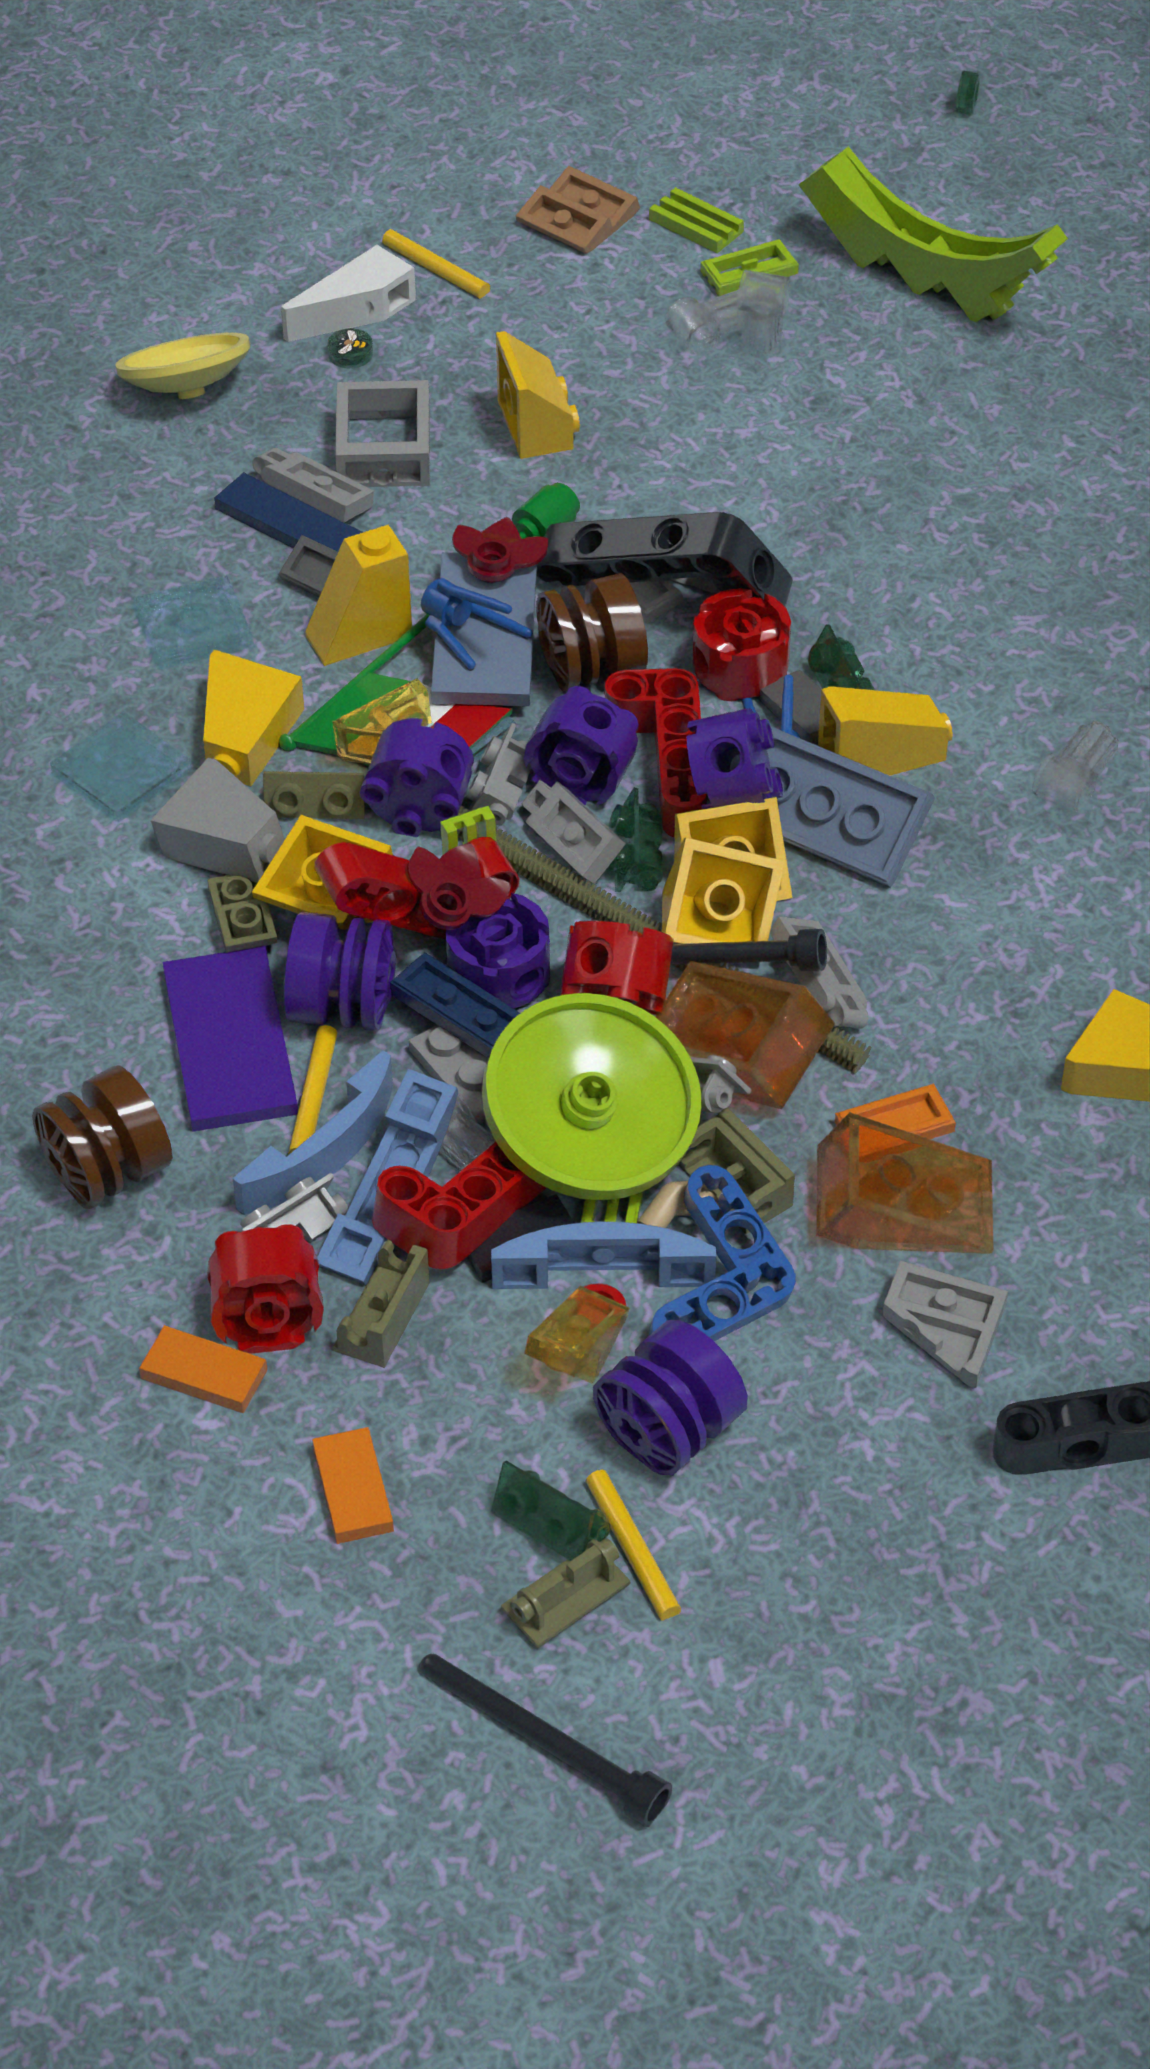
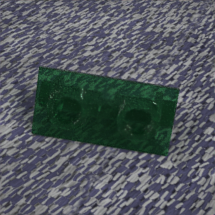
M826 624L818 640L811 647L807 658L809 667L814 672L821 688L843 687L875 690L869 678L862 677L865 670L855 653L853 644L844 638L836 637L832 627Z
M634 787L624 804H617L609 821V828L626 843L609 865V870L615 872V892H621L627 882L638 884V887L643 891H652L657 888L663 879L662 851L658 850L662 844V814L651 803L639 804V788Z
M507 1460L502 1463L491 1513L556 1553L572 1561L586 1551L587 1543L595 1539L601 1542L607 1538L611 1529V1524L606 1521L604 1512L599 1509L591 1510L576 1500L570 1499L565 1496L566 1494L540 1480L539 1474L533 1470L523 1471Z

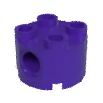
M570 687L566 694L556 697L548 706L528 740L523 758L526 769L530 763L531 768L535 772L532 778L535 784L541 780L552 788L558 782L584 805H586L587 801L598 800L596 805L605 803L615 793L635 756L638 744L636 735L639 726L638 720L630 711L620 709L608 699L592 694L585 687Z
M751 708L688 722L687 728L690 729V732L694 731L696 733L687 736L689 764L697 795L708 794L711 802L702 805L703 809L745 802L764 803L766 798L777 797L778 799L783 797V787L777 768H770L767 750L774 748V738L768 719L760 720L757 712L754 713ZM740 754L738 766L733 771H730V764L733 758Z
M408 718L393 722L382 731L360 789L362 800L369 804L375 814L391 824L396 834L418 837L421 831L433 832L441 830V821L458 815L472 776V766L474 763L473 752L463 737L448 726L437 722L434 728L421 726L423 719Z
M511 893V900L506 899L504 905L492 916L469 917L462 927L446 930L447 966L511 1008L515 1009L530 1003L549 985L550 939L548 918L539 905L525 896Z

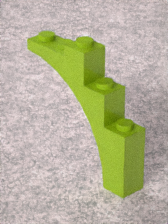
M849 146L826 161L798 184L857 266L864 268L875 260L882 266L890 260L912 292L917 295L922 294L931 287L936 293L947 287L962 310L973 322H978L990 315L992 320H996L1015 305L1011 298L1024 287L1022 282L1031 275L1029 269L1032 268L1037 274L1051 265L1058 258L1054 251L1068 239L1058 224L1036 234L1013 238L983 237L952 229L921 214L896 197L869 172Z

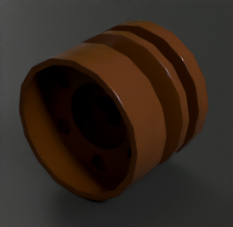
M622 573L587 581L584 590V600L574 585L562 587L560 595L555 589L538 593L536 613L540 645L544 658L562 691H567L573 686H579L581 680L585 686L597 683L600 675V665L608 677L617 671L646 669L648 664V643L643 616L635 592L629 580Z
M121 1065L112 1066L84 1081L81 1088L83 1101L72 1092H64L57 1096L55 1104L53 1102H45L33 1110L34 1130L50 1168L78 1204L85 1209H92L101 1204L105 1194L115 1196L121 1193L124 1186L122 1173L132 1181L140 1182L168 1167L173 1159L167 1131L153 1102L135 1077Z

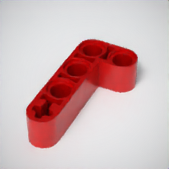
M677 668L617 671L606 679L605 698L620 709L628 710L635 715L639 724L636 733H655L661 825L669 836L675 838V814L702 810V805L707 804V794L697 795L687 749V736L696 734L694 731L690 732V729L687 728L688 722L701 719L697 678L691 672Z
M479 837L468 842L475 849L480 865L481 878L492 877L509 882L510 892L507 899H510L511 893H515L519 887L520 879L497 842L491 837ZM347 842L333 844L318 855L314 869L335 905L342 912L374 921L376 919L388 920L393 926L446 940V930L433 926L425 919L421 912V894L410 881L408 859ZM439 903L443 908L452 910L449 905Z
M495 1142L442 1187L411 1167L393 1166L384 1170L378 1177L372 1223L382 1236L392 1241V1243L408 1254L413 1245L428 1249L429 1267L448 1269L464 1260L486 1241L516 1210L525 1207L547 1187L537 1183L518 1169L504 1154L497 1142Z

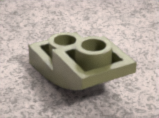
M231 875L207 879L210 898L226 953L277 943V935L269 904L253 898L252 895L257 882L250 881L243 876Z

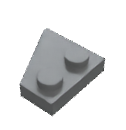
M900 1261L884 1302L883 1317L965 1384L976 1388L1007 1304L1008 1291Z

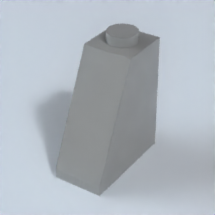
M207 758L150 820L165 857L176 862L231 876H243L257 883L285 840L276 812L220 762L213 758Z

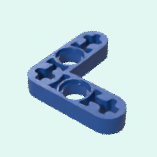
M706 1165L696 1169L691 1174L685 1188L684 1203L709 1244L716 1247V1254L728 1272L663 1305L656 1311L652 1319L648 1336L667 1320H681L689 1323L695 1311L698 1321L691 1325L697 1327L712 1340L716 1341L784 1305L796 1284V1274L792 1265L734 1177L726 1169L716 1165ZM704 1184L709 1190L718 1188L721 1191L717 1201L718 1205L711 1196L702 1198L699 1195ZM721 1209L724 1213V1216H722L720 1220L716 1222L715 1220L717 1219L718 1213ZM734 1226L743 1227L752 1234L754 1245L747 1249L734 1248L726 1241L725 1231ZM762 1273L768 1280L776 1277L780 1280L776 1292L770 1286H765L755 1291L751 1301H749L747 1292L753 1290L758 1285ZM725 1295L736 1304L737 1314L728 1319L718 1318L709 1311L707 1300L712 1296Z

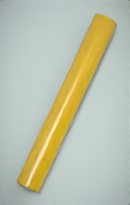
M392 229L385 232L382 238L383 245L479 299L490 292L489 283Z
M322 1025L317 1028L288 1155L316 1131L338 1034L337 1030L329 1025Z
M606 1470L594 1471L586 1478V1484L660 1620L663 1621L680 1614L681 1607Z

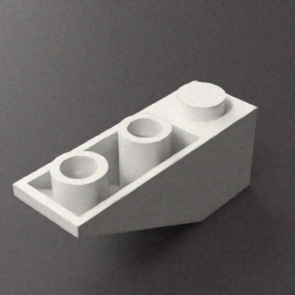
M375 245L281 306L283 339L290 342L385 321L416 300L414 267L379 245Z

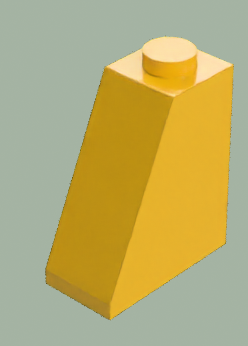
M389 524L343 539L305 631L308 641L324 666L393 644L412 627L408 553Z
M214 649L209 657L203 737L205 759H216L244 785L251 787L280 746V736L288 734L304 711L302 677Z
M843 687L821 689L819 747L889 776L946 761L948 741H951L953 737L952 726L947 714L939 712L930 695Z
M1113 989L1065 1058L1061 1090L1075 1095L1150 1102V1004Z

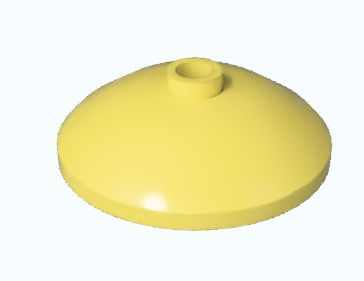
M242 333L199 335L161 343L136 351L118 360L115 366L117 375L132 385L151 392H177L179 399H189L205 394L204 386L226 377L245 358L251 346L249 337Z

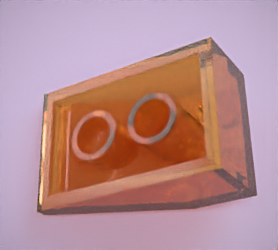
M694 961L689 962L666 998L662 1014L655 1016L676 1035L690 1057L707 1059L709 1055H716L732 1063L737 1069L736 1075L752 1089L750 1094H734L750 1102L783 1109L835 1025V1022L805 986Z
M849 1112L817 1145L816 1236L856 1249L991 1254L994 1251L992 1160Z

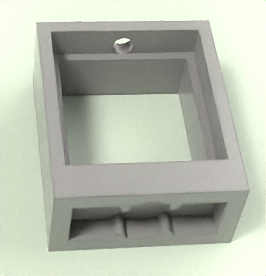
M429 380L337 382L336 471L366 487L430 486ZM417 417V441L349 443L350 419ZM387 469L388 472L382 473L379 470Z

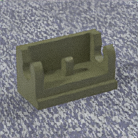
M728 1107L698 1126L689 1146L690 1148L698 1147L689 1150L679 1163V1167L689 1177L696 1169L706 1165H716L726 1169L734 1177L763 1223L793 1206L795 1174ZM717 1188L713 1191L719 1199L721 1191ZM738 1226L745 1234L749 1233L747 1229Z
M390 1240L385 1241L380 1248L378 1264L350 1316H345L337 1327V1340L333 1345V1351L383 1368L387 1365L430 1283L428 1249L413 1245L405 1262L393 1254L394 1245Z

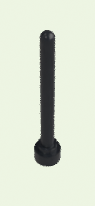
M800 929L797 935H790L788 940L673 944L670 965L789 961L790 966H798L800 971H823L827 962V941L823 929Z
M428 1654L421 1660L420 1669L426 1677L617 1794V1802L624 1806V1814L643 1826L649 1827L668 1804L672 1794V1784L653 1772L647 1771L644 1774L638 1770L632 1773L627 1772L436 1654Z

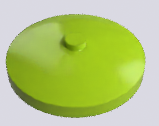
M591 993L560 995L536 1003L521 1012L505 1027L498 1037L489 1056L482 1082V1100L487 1123L497 1144L508 1159L537 1183L561 1194L581 1199L611 1200L638 1194L656 1185L667 1177L680 1163L696 1134L700 1121V1083L694 1064L685 1047L676 1035L652 1014L632 1003L606 995Z

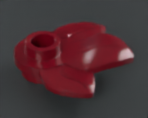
M508 517L495 522L482 532L465 525H458L452 537L455 551L468 560L469 572L476 578L491 583L510 577L515 569L532 567L538 564L548 551V538L528 537L521 539L517 528Z
M471 843L450 849L440 859L427 849L417 846L408 863L410 881L421 894V912L429 923L440 929L453 930L460 928L468 921L469 917L492 916L504 905L510 892V883L505 880L492 877L481 878L479 861ZM439 903L449 905L452 910L443 908Z

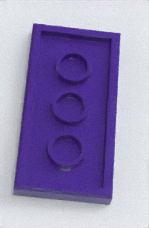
M266 946L162 962L192 1132L297 1115L298 1103Z

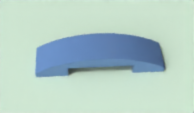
M382 1050L346 1081L348 1105L286 1157L270 1146L232 1178L236 1209L246 1215L263 1205H268L269 1208L278 1206L287 1201L284 1195L297 1183L308 1177H312L317 1182L330 1173L335 1174L359 1152L378 1127L390 1101L393 1089L390 1054Z
M407 1070L385 1115L389 1126L346 1215L338 1213L317 1256L319 1267L365 1285L368 1283L378 1264V1252L383 1243L388 1240L374 1228L372 1223L378 1177L384 1170L393 1166L411 1167L429 1177L454 1110L459 1092L457 1087L416 1071Z
M583 1222L560 1225L522 1235L492 1249V1288L548 1289V1271L659 1270V1287H700L715 1279L716 1247L681 1232L646 1224Z

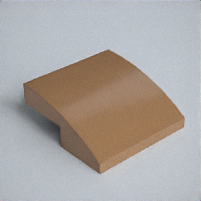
M568 165L550 189L542 185L538 187L516 214V219L528 227L587 254L631 219L640 209L636 196Z

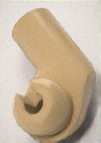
M676 1181L665 1184L637 1223L666 1228L674 1216H691L684 1203V1191L688 1181ZM704 1184L699 1195L702 1198L711 1196L718 1205L717 1194L713 1190H709Z

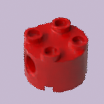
M739 588L721 591L707 598L700 605V613L697 617L695 615L693 622L692 666L697 679L707 689L715 692L719 699L736 701L740 698L760 696V689L787 675L791 638V619L787 608L775 597L764 593V600L752 597V590Z
M607 921L575 922L574 926L570 925L561 995L574 993L606 995L632 1003L652 1015H661L666 1000L674 939L666 933L646 927L643 928V934L638 931H630V924Z
M284 1224L276 1228L257 1227L242 1232L227 1231L219 1235L215 1240V1250L209 1257L207 1279L211 1287L210 1320L217 1337L226 1344L227 1336L230 1340L238 1343V1350L249 1354L290 1350L305 1342L304 1334L313 1325L315 1333L322 1324L324 1304L318 1284L319 1260L313 1246L305 1240L303 1230L298 1226Z

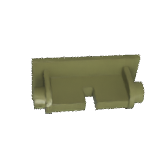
M263 771L264 803L276 812L277 818H299L300 815L319 819H365V802L360 797V789L365 779L364 773Z
M608 1538L603 1539L601 1542L593 1539L582 1550L534 1583L520 1589L515 1596L501 1605V1609L528 1639L539 1648L631 1584V1581L613 1563L619 1558V1552L613 1542Z

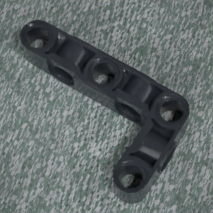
M725 512L551 524L547 527L544 536L548 538V551L541 562L537 564V577L549 583L559 581L564 586L586 585L587 581L622 573L630 583L699 577L700 579L707 578L720 591L739 588L752 590V597L763 600L764 593L775 597L785 607L793 582L791 574L750 527L739 517Z
M1150 1381L1020 1401L1007 1405L1000 1411L996 1421L993 1443V1458L995 1462L1008 1473L1027 1475L1066 1468L1076 1470L1150 1458Z

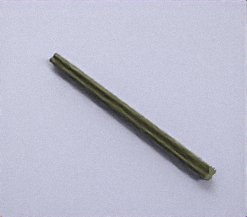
M461 806L458 815L467 813L469 810ZM476 823L477 838H479L478 823ZM496 826V842L516 873L519 872V875L541 888L543 887L546 891L548 890L551 894L553 893L556 897L558 896V898L563 899V901L568 902V904L573 905V907L578 908L595 920L630 924V931H638L642 934L644 927L662 932V923L659 922L656 925L657 920L654 919L651 922L652 917L649 916L646 919L647 915L645 913L641 916L642 912L640 910L636 913L637 909L635 907L631 910L632 906L630 904L626 907L627 903L625 901L621 904V899L616 901V896L611 898V893L606 895V890L601 892V887L596 889V884L591 886V881L586 883L587 879L583 878L581 880L582 876L578 875L576 877L577 873L573 872L571 874L572 870L568 869L566 871L567 868L565 866L561 868L562 865L560 863L556 865L557 862L555 860L551 862L552 859L550 857L547 858L545 854L542 855L536 849L532 850L531 846L527 847L526 843L522 844L521 840L517 841V838H512L511 834L507 836L508 833L506 831L502 833L503 830L498 829ZM463 828L457 829L458 838L464 841ZM723 963L674 965L686 974H690L691 977H695L696 980H700L701 983H705L708 987L710 986L713 990L716 989L715 991L723 996L726 995L728 999L731 998L733 1002L744 1008L747 1007V1010L757 1014L760 1018L763 1017L762 1019L768 1020L767 1022L773 1023L774 1026H778L784 1032H789V1035L794 1036L799 1041L805 1042L806 1045H810L813 1049L816 1048V1051H821V1054H826V1057L831 1058V1060L837 1061L838 1064H842L845 1068L848 1067V1070H853L855 1074L870 1056L871 1046H868L865 1050L866 1043H863L859 1048L861 1040L858 1039L854 1044L855 1037L853 1036L849 1040V1033L843 1038L845 1031L842 1030L838 1034L839 1027H836L832 1032L833 1024L827 1029L829 1023L827 1020L822 1025L823 1018L821 1017L817 1021V1014L811 1019L812 1011L806 1016L808 1009L804 1008L801 1012L802 1006L799 1005L796 1008V1002H793L790 1006L792 1000L788 999L785 1003L786 996L780 999L781 993H777L774 997L776 990L773 989L770 992L771 988L769 986L764 990L765 984L762 983L759 987L760 981L757 980L754 983V977L749 980V974H746L743 978L745 972L741 971L738 975L739 969L736 968L733 971L734 966L730 965L728 968L729 963H724L723 966Z

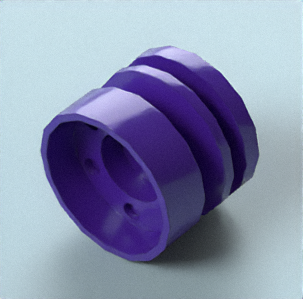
M308 912L297 914L289 940L285 970L284 1002L286 1018L289 1022L324 1025L329 1018L333 1004L338 1003L343 1027L353 1028L356 1024L361 1005L362 1026L365 1030L378 1031L382 1027L385 1010L392 997L390 982L395 978L396 955L393 950V933L390 921L376 919L372 923L367 940L365 920L355 917L351 921L345 940H340L339 926L335 915Z
M667 1320L641 1342L635 1349V1356H625L613 1370H609L593 1386V1401L600 1419L611 1436L640 1462L660 1475H674L690 1458L696 1456L706 1446V1438H716L747 1409L748 1394L742 1377L730 1358L709 1336L697 1327L681 1320Z

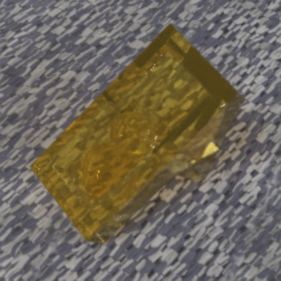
M416 678L333 721L339 757L343 761L370 764L382 731L393 722L408 718L423 719L421 726H427L432 723L426 687Z
M579 1286L528 1335L524 1354L545 1363L552 1370L564 1372L573 1377L576 1376L593 1384L598 1378L628 1317L630 1308Z

